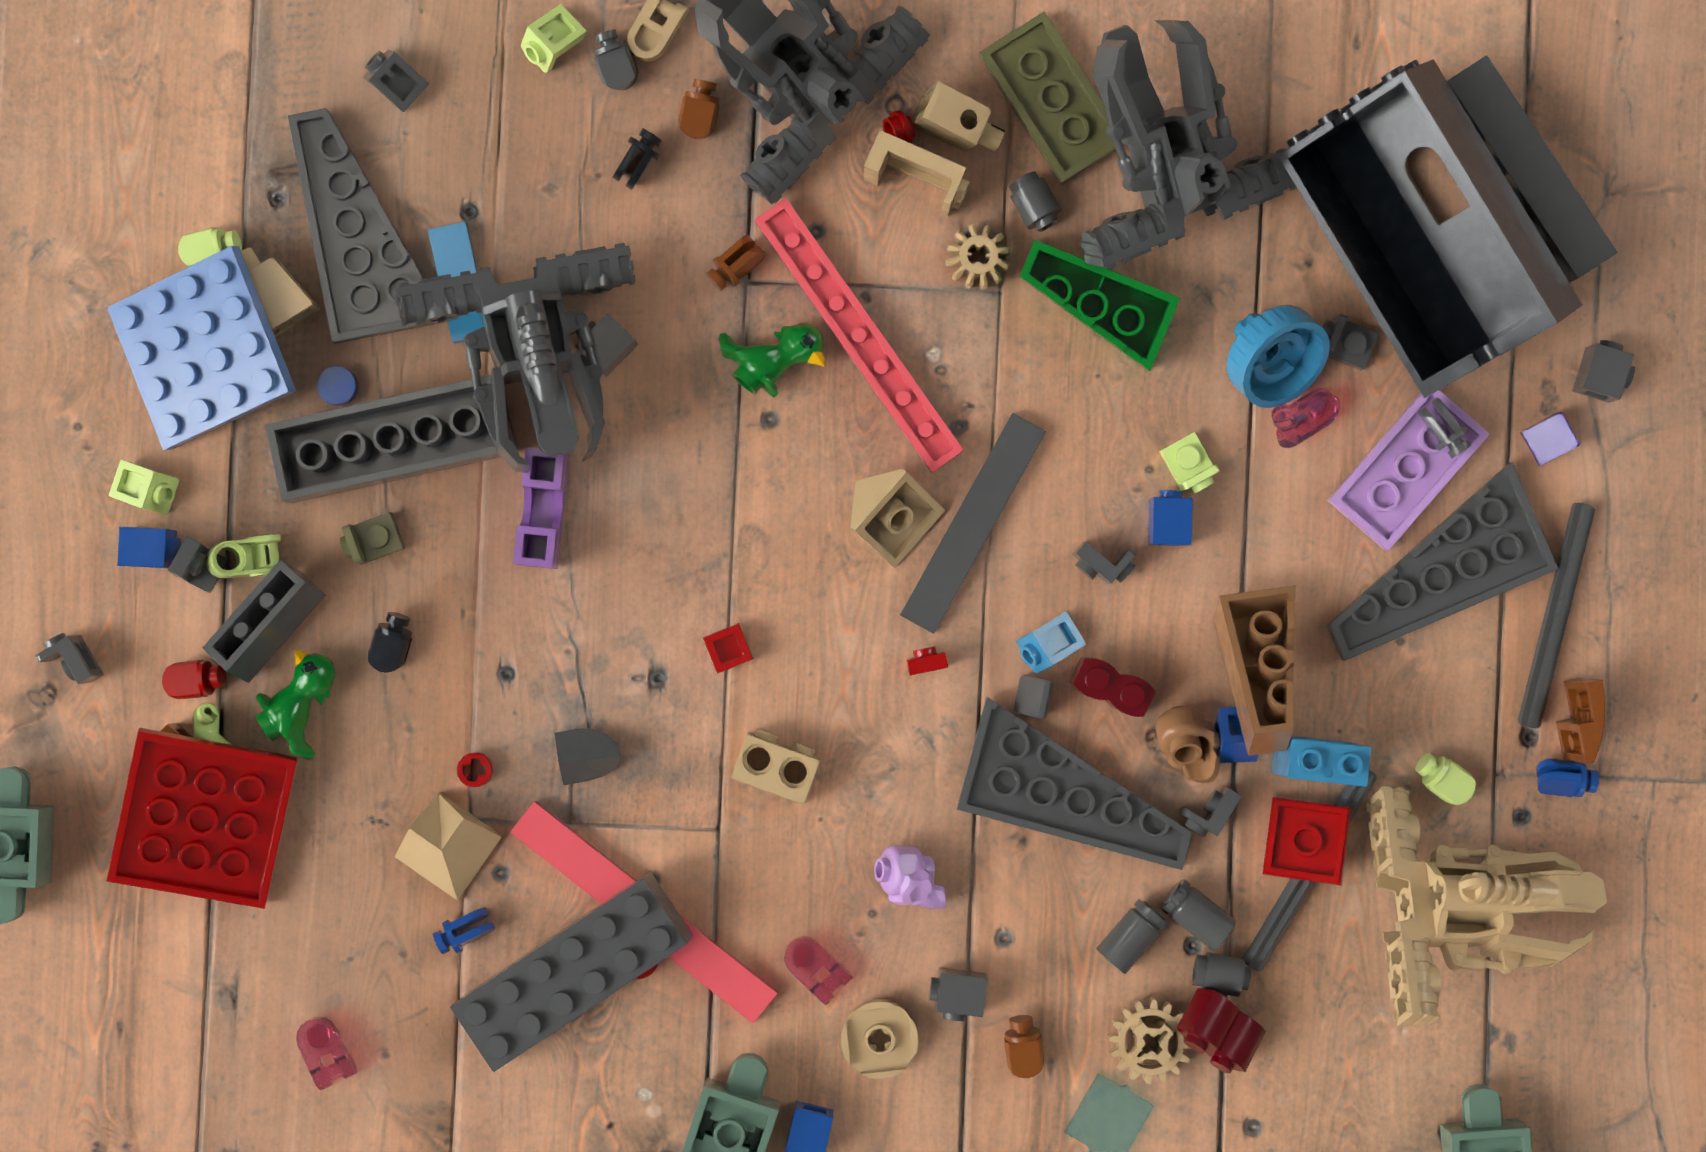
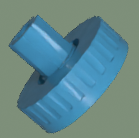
M1277 306L1265 311L1261 315L1249 313L1245 319L1238 321L1233 333L1237 337L1230 348L1226 369L1229 380L1251 403L1263 408L1281 406L1303 394L1319 377L1329 356V337L1322 326L1307 312L1297 306Z

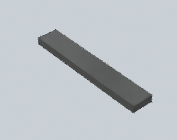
M1012 413L900 616L933 634L935 633L1046 431Z

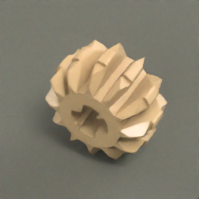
M974 224L969 225V238L962 232L957 231L954 234V238L959 245L948 244L946 247V251L949 254L957 257L947 259L945 265L947 268L959 267L952 275V279L955 282L964 275L968 277L965 289L970 290L974 279H978L980 289L982 291L986 290L988 287L987 276L994 283L998 284L1002 278L997 270L1008 271L1010 264L999 258L1008 256L1011 252L1010 248L996 247L1002 242L1004 236L999 233L992 240L988 238L991 231L989 225L984 226L982 235H977ZM973 250L975 253H980L983 250L986 253L984 262L987 263L984 265L979 261L975 264L970 263L972 253L969 252Z

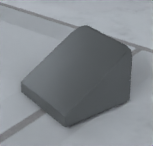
M1022 675L1019 680L1014 711L1044 719L1053 683L1047 679Z

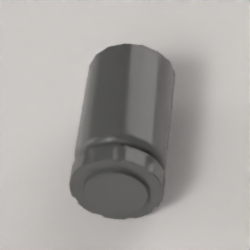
M1185 879L1179 881L1171 888L1160 906V910L1165 914L1170 913V917L1211 950L1217 949L1224 942L1236 924L1234 918L1195 887H1190V883Z
M1140 899L1134 904L1136 907L1129 909L1096 948L1124 974L1131 969L1160 935V930H1164L1169 925L1164 921L1165 918L1147 902H1143Z

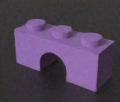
M525 447L524 460L531 467L528 473H523L521 486L524 488V508L521 523L517 525L513 564L558 569L570 454L548 457L541 449Z

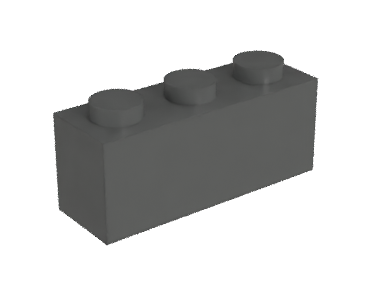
M280 559L202 648L226 672L249 683L326 595L302 572Z

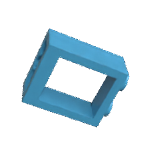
M1291 736L1286 751L1273 752L1271 772L1290 779L1367 787L1371 747L1352 742Z

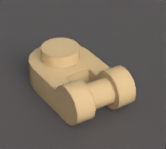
M647 0L627 36L628 46L632 55L644 62H652L659 59L667 49L677 30L685 21L689 8L680 3L674 5L667 0ZM657 13L667 18L663 26L652 21Z

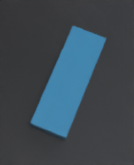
M465 221L428 230L438 276L450 274L451 277L461 276L460 272L469 270L471 274L478 273L468 224ZM476 311L469 312L468 315L459 316L457 319L448 322L454 344L464 342V338L468 333L484 327L482 317Z

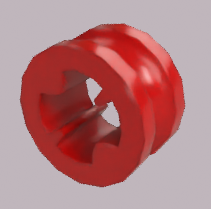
M469 753L463 756L457 765L459 780L469 787H480L486 784L491 779L493 773L490 759L481 753ZM473 759L482 761L479 766L485 765L486 769L485 775H478L477 781L468 779L470 774L465 775L464 772L465 765H471Z

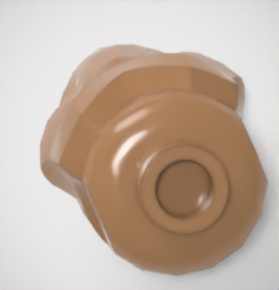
M1176 706L1165 711L1158 718L1155 728L1159 748L1167 756L1168 764L1177 770L1183 771L1187 779L1200 783L1213 782L1217 778L1220 767V758L1216 752L1220 747V737L1215 731L1213 724L1206 721L1201 713L1191 707Z

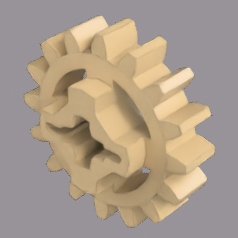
M1150 997L1148 1006H1143L1139 999H1135V1009L1133 1011L1123 1006L1120 1008L1124 1015L1123 1020L1112 1019L1111 1021L1118 1030L1117 1033L1107 1034L1110 1042L1117 1043V1046L1111 1048L1109 1053L1111 1057H1122L1116 1066L1120 1071L1130 1067L1129 1077L1131 1080L1135 1081L1140 1074H1143L1145 1083L1150 1085L1153 1076L1157 1075L1162 1083L1167 1082L1165 1072L1171 1070L1178 1076L1180 1071L1176 1064L1179 1061L1189 1063L1190 1061L1183 1052L1184 1049H1189L1190 1047L1183 1042L1184 1036L1176 1029L1183 1014L1179 1010L1171 1015L1172 1005L1168 1001H1165L1161 1008H1159L1154 997ZM1145 1016L1161 1017L1156 1022H1144L1141 1020ZM1130 1027L1133 1031L1132 1043L1127 1046L1128 1049L1126 1050L1125 1036ZM1173 1032H1175V1046L1172 1053L1168 1051V1042L1174 1035ZM1148 1033L1150 1036L1155 1037L1158 1043L1153 1048L1148 1044L1145 1045L1143 1037ZM1145 1059L1159 1061V1064L1151 1066L1142 1065L1141 1063Z

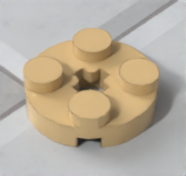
M884 999L866 1001L849 1012L842 1027L841 1048L843 1055L855 1070L868 1078L881 1080L895 1077L905 1070V1067L910 1064L917 1052L918 1032L916 1024L904 1006ZM876 1029H882L884 1034H890L891 1041L884 1043V1049H877L875 1043H869L868 1037L873 1036Z

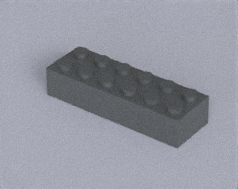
M1487 55L1447 81L1569 283L1618 253Z
M491 375L480 377L481 386L490 384ZM469 379L265 424L281 501L297 503L500 458L501 456L496 452V444L490 437L483 420L480 406L473 400V380ZM506 401L508 439L514 442L516 446Z
M650 871L462 996L450 1008L491 1070L495 1072L685 946L691 940L693 934Z

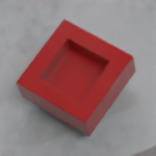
M740 623L703 637L717 674L754 659Z
M935 646L914 650V658L906 660L910 676L948 668L945 652L937 653Z

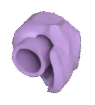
M912 845L888 846L883 851L881 858L876 860L874 866L875 879L880 882L882 889L888 894L890 902L897 905L920 906L927 909L945 908V888L934 885L935 865L931 856L922 855L921 851Z

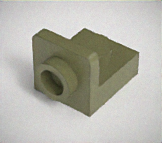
M392 512L355 525L349 524L342 527L344 536L340 537L341 547L346 558H352L355 564H365L405 549Z

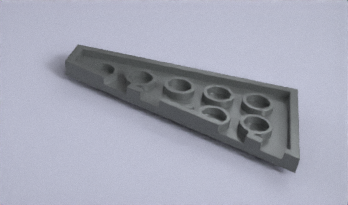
M986 696L957 810L1172 868L1183 869L1192 835L1191 831Z

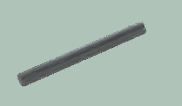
M1574 503L1571 507L1557 563L1558 569L1554 574L1518 717V723L1531 728H1539L1541 726L1595 513L1594 507L1588 504Z
M1369 770L1367 787L1346 785L1335 803L1336 806L1352 808L1350 822L1377 779V775ZM1296 879L1289 880L1243 958L1246 965L1256 971L1263 970L1315 882Z

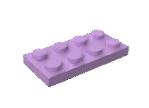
M1440 390L1426 398L1420 393L1327 501L1384 551H1389L1489 436V433ZM1437 397L1444 403L1461 428L1466 426L1468 432L1460 437L1463 441L1467 439L1471 446L1454 458H1451L1447 453L1450 451L1448 446L1438 451L1436 445L1439 442L1418 413V410L1426 407L1448 437L1451 436V432L1431 404V401Z

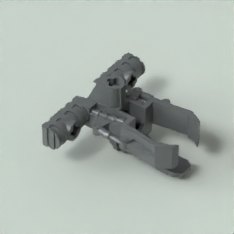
M698 0L695 6L698 33L713 45L717 58L730 76L731 86L749 98L752 106L772 125L779 124L787 117L792 119L790 121L791 124L786 129L784 128L779 134L769 136L761 142L755 153L756 159L749 165L750 168L740 175L756 194L770 204L777 203L782 197V193L787 188L790 189L794 182L808 170L810 163L822 155L824 148L827 145L830 146L836 140L830 124H841L844 121L841 115L850 112L856 105V102L864 101L868 105L874 99V95L888 84L887 81L892 76H895L908 60L915 55L914 52L928 41L930 34L921 27L922 24L912 17L913 14L907 9L898 6L892 16H888L885 21L877 22L870 26L862 36L861 46L850 60L846 56L857 40V32L850 28L843 15L835 10L830 0H789L794 11L784 9L778 17L761 0ZM824 8L829 13L830 22L835 28V30L828 35L824 33V31L829 27V24L827 23L825 17L822 14V10ZM723 19L750 46L743 54L729 43V35L724 27ZM756 81L762 84L770 93L771 97L768 101L749 89Z
M1154 20L1166 30L1170 41L1176 44L1184 107H1172L1164 111L1150 81L1138 35L1128 25L1105 32L1101 45L1097 47L1092 76L1106 108L1109 122L1106 128V136L1113 140L1119 156L1118 165L1124 178L1122 182L1123 188L1133 192L1140 191L1145 209L1113 215L1105 219L1102 225L1095 227L1093 231L1083 232L1081 235V248L1085 252L1083 255L1086 264L1106 267L1107 270L1116 266L1117 262H1127L1150 252L1151 247L1156 245L1162 247L1168 244V240L1172 238L1178 240L1185 237L1184 217L1203 209L1208 217L1215 214V209L1219 208L1223 219H1227L1233 216V212L1237 210L1243 212L1249 209V205L1262 204L1282 195L1283 191L1290 188V191L1297 188L1278 155L1287 150L1285 148L1277 150L1276 153L1242 160L1235 165L1234 169L1226 172V168L1221 160L1236 149L1237 142L1231 135L1229 119L1225 116L1222 97L1225 95V87L1217 82L1214 69L1208 57L1206 39L1189 21ZM1217 113L1215 124L1218 137H1213L1206 120L1216 116ZM1123 144H1128L1131 158L1129 155L1127 156Z
M625 243L615 244V248L606 249L603 246L575 251V254L567 257L565 253L555 255L556 259L536 258L537 266L533 267L534 278L498 285L490 267L480 268L478 273L471 274L469 270L460 272L461 276L441 275L419 279L418 283L411 285L409 281L399 283V287H396L395 299L397 306H399L398 313L400 319H402V327L414 322L416 324H440L455 320L459 316L468 315L469 312L476 311V313H480L484 327L468 333L463 342L466 349L468 368L472 372L473 400L480 406L489 435L496 444V452L515 472L528 473L531 465L519 455L514 442L508 439L505 384L523 381L538 447L548 457L573 453L579 439L571 400L563 377V373H568L590 429L587 435V451L582 462L592 457L597 449L605 424L600 384L603 371L597 364L592 348L594 342L587 324V315L582 312H565L561 297L567 294L571 296L578 294L581 296H592L621 287L622 284H635L633 260H630L631 251L629 245L625 246ZM577 334L580 346L583 350L585 349L590 366L583 365L579 352L571 353L569 336ZM480 352H489L496 368L492 369L490 384L481 386L479 369H481L482 364Z

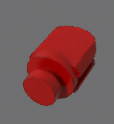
M209 661L177 662L165 669L162 676V685L167 695L175 699L207 697L212 695L215 689L225 687L226 672L220 665L213 666Z

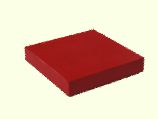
M1273 797L1262 874L1342 886L1352 808Z

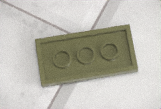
M1045 11L979 52L980 59L1061 185L1116 150L1113 140L1106 136V128L1109 122L1104 103Z

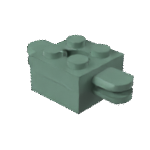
M17 766L0 769V924L20 918L25 912L26 888H37L50 884L52 874L55 806L30 805L31 777L28 771Z
M753 1053L738 1056L732 1064L726 1083L706 1078L682 1152L766 1151L779 1112L780 1101L762 1096L768 1078L767 1063L762 1057Z
M1483 1084L1471 1085L1463 1091V1122L1440 1124L1442 1152H1532L1530 1127L1517 1118L1503 1119L1501 1097L1492 1088Z

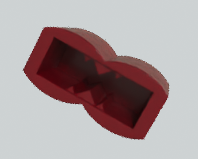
M1089 657L1080 658L1069 681L1072 687L1079 693L1093 699L1105 700L1115 710L1135 717L1145 716L1156 692L1145 680L1133 675L1119 674L1109 663Z
M1197 988L1176 1028L1185 1037L1183 1042L1188 1047L1200 1053L1206 1052L1211 1057L1210 1063L1215 1068L1229 1074L1232 1070L1246 1072L1266 1033L1259 1023L1241 1012L1226 997L1214 990Z

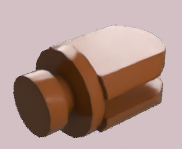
M694 79L693 87H696V91L685 92L678 119L680 130L685 135L693 139H704L709 137L714 131L720 98L710 95L711 91L715 92L716 83Z
M749 235L743 236L721 256L713 259L718 269L714 270L712 268L706 274L720 291L727 287L726 281H729L733 286H737L740 280L763 260L765 252L759 246L754 247L755 241Z
M1018 1015L1009 1019L1011 1029L1005 1032L1004 1037L1008 1068L1017 1077H1034L1041 1072L1044 1065L1040 1030L1037 1027H1033L1032 1016Z

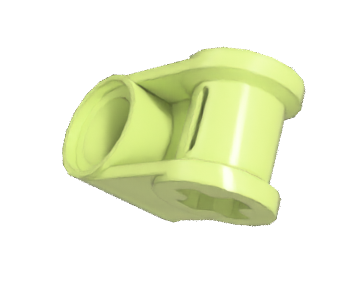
M281 535L255 536L219 543L212 547L206 555L207 569L218 578L266 576L279 562L278 542L281 541ZM222 549L230 551L235 557V565L231 570H224L217 563V554Z

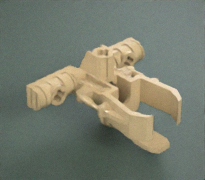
M1382 786L1366 802V810L1370 813L1371 821H1368L1371 849L1375 851L1376 858L1373 859V865L1378 873V878H1375L1376 888L1394 892L1397 906L1398 922H1395L1396 930L1382 933L1383 942L1387 944L1385 959L1386 962H1389L1390 971H1387L1390 998L1395 1006V1011L1392 1012L1393 1021L1397 1022V1026L1407 1027L1412 1025V1027H1420L1423 1024L1432 1025L1441 1020L1437 1012V1007L1439 1006L1438 997L1441 991V976L1438 967L1433 964L1429 947H1440L1446 966L1450 970L1455 971L1459 968L1483 970L1488 968L1499 970L1502 974H1509L1515 969L1553 967L1592 941L1594 930L1582 938L1571 940L1567 944L1508 933L1514 926L1513 914L1547 911L1594 913L1607 903L1604 880L1592 872H1583L1579 864L1556 851L1525 854L1501 850L1497 845H1490L1486 849L1449 848L1446 845H1440L1431 853L1430 862L1418 861L1416 855L1420 839V823L1418 817L1412 813V806L1408 799L1410 797L1409 790L1406 791L1402 787L1393 789L1389 786ZM1469 857H1482V863L1479 865L1455 863V861H1463ZM1479 946L1481 956L1493 957L1497 961H1488L1480 956L1467 955L1468 947Z

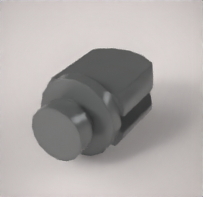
M616 29L600 33L594 39L597 45L601 44V48L593 53L602 82L611 89L626 90L633 86L638 78V69L626 40L616 42L615 39L618 38Z
M1437 397L1431 401V404L1451 432V436L1448 437L1426 407L1418 410V413L1439 442L1436 445L1438 451L1448 446L1450 451L1447 453L1451 458H1454L1471 446L1467 439L1463 441L1460 437L1468 432L1466 426L1461 428L1444 403Z

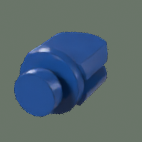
M1545 759L1536 766L1537 787L1541 794L1582 797L1585 791L1596 793L1598 789L1599 773L1597 770H1587L1585 763Z
M486 907L477 909L453 922L446 920L442 923L445 932L442 933L439 930L433 933L434 941L441 954L449 952L450 946L458 954L463 951L462 946L495 930V926L491 921L459 936L457 932L489 916Z

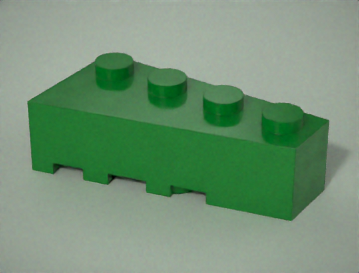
M1037 240L1033 241L1019 275V278L1144 369L1151 371L1179 303V297L1112 270L1086 264L1082 258Z

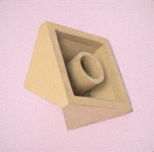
M898 469L855 481L850 529L895 568L946 510L904 469Z
M438 793L411 825L394 857L458 901L503 836L441 793Z

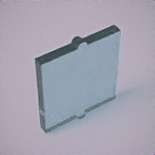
M1097 1073L1064 1132L1087 1145L1090 1152H1128L1154 1105L1132 1093L1128 1085L1120 1086Z

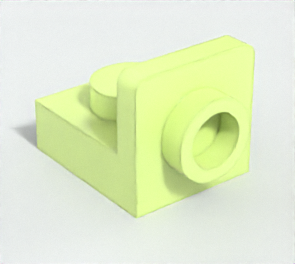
M559 4L527 26L521 48L531 63L538 65L543 72L547 73L553 68L556 58L581 42L587 31L562 4Z
M1195 432L1159 451L1181 491L1191 487L1195 494L1215 483L1212 475L1220 470L1217 465L1212 464Z
M120 460L108 496L142 509L168 514L175 497L179 479L129 461Z

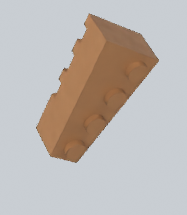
M1296 585L1220 595L1218 597L1214 621L1248 756L1286 751L1294 730L1293 668L1295 664L1294 601Z

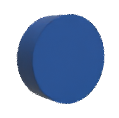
M332 366L320 374L317 381V390L321 398L327 403L342 406L350 403L355 398L358 392V381L355 375L348 369Z

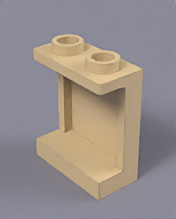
M879 130L864 165V181L878 187L886 166H889L947 191L941 214L948 216L952 207L960 209L970 182L964 179L966 167Z

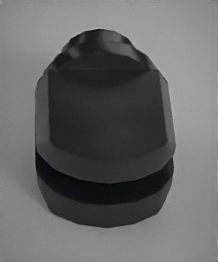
M644 128L639 133V136H641L639 141L630 136L628 142L631 144V147L612 177L619 182L638 150L645 153L626 184V187L631 190L636 185L652 158L658 160L660 156L652 149L654 146L659 147L662 140Z
M388 612L386 621L389 623L378 624L368 651L369 664L379 672L388 673L402 667L406 662L412 642V632L404 628L408 627L410 618L396 612Z

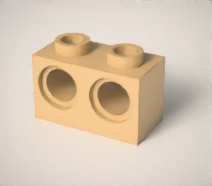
M757 729L755 735L747 733L731 779L804 805L820 762V758L814 756L815 749L797 742H793L792 748L777 743L779 736L761 729ZM756 747L764 748L770 755L769 765L762 769L751 766L748 761L750 750ZM791 761H800L806 767V777L799 782L790 781L784 773L786 764Z

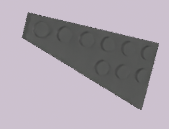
M323 108L288 115L332 343L338 344L434 325L426 323L416 324L414 322L402 327V319H400L398 313L399 306H397L395 299L396 287H399V283L408 281L410 285L419 282V279L424 278L330 112Z
M1511 462L1504 466L1327 624L1342 660L1350 659L1558 569L1513 463Z

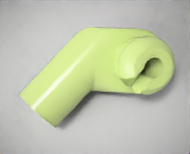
M208 702L199 705L194 711L193 716L194 738L232 745L219 734L218 708Z

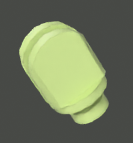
M212 227L184 235L180 239L178 253L181 260L186 265L191 266L230 246H239L240 250H242V243L237 231L225 232L222 228L214 229Z
M1431 753L1425 754L1418 761L1415 771L1423 776L1422 783L1426 789L1441 800L1450 804L1461 805L1472 798L1476 782L1472 775L1457 763L1444 756L1436 758Z

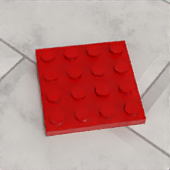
M139 727L106 882L265 909L297 757Z

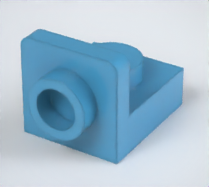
M1067 611L1016 641L1023 661L1036 674L1053 666L1086 645Z

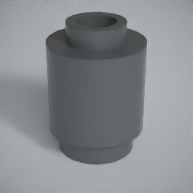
M1036 171L1029 172L1010 184L1009 188L1013 193L1010 198L1028 229L1037 228L1038 232H1042L1059 221L1057 215L1062 209L1043 177L1039 178Z
M1207 952L1206 955H1196L1192 985L1235 997L1240 996L1241 990H1248L1251 980V967L1245 966L1244 958Z

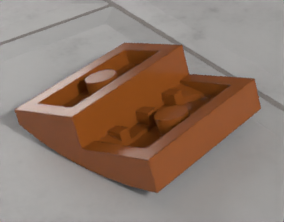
M1587 678L1565 680L1564 685L1571 719L1556 721L1563 759L1585 764L1593 763L1599 752L1605 724L1603 681Z

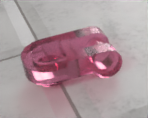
M1318 388L1290 405L1283 404L1275 407L1271 412L1273 424L1278 428L1276 431L1278 444L1283 448H1292L1330 425L1340 411L1338 397L1325 388Z
M802 936L795 938L788 944L785 950L784 960L786 967L825 1005L834 998L832 993L841 984L845 986L853 978L852 974L811 937ZM824 966L830 974L820 982L813 975Z
M317 1016L310 1018L300 1026L296 1036L297 1046L319 1090L332 1086L333 1080L342 1076L347 1079L357 1074L356 1064L348 1053L332 1021L325 1017ZM331 1053L335 1063L326 1067L320 1057Z

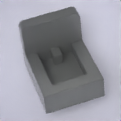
M1083 542L1072 554L1079 560L1075 566L1092 580L1097 575L1107 584H1112L1115 579L1121 583L1136 566L1131 562L1136 555L1131 549L1126 550L1114 565L1087 542Z

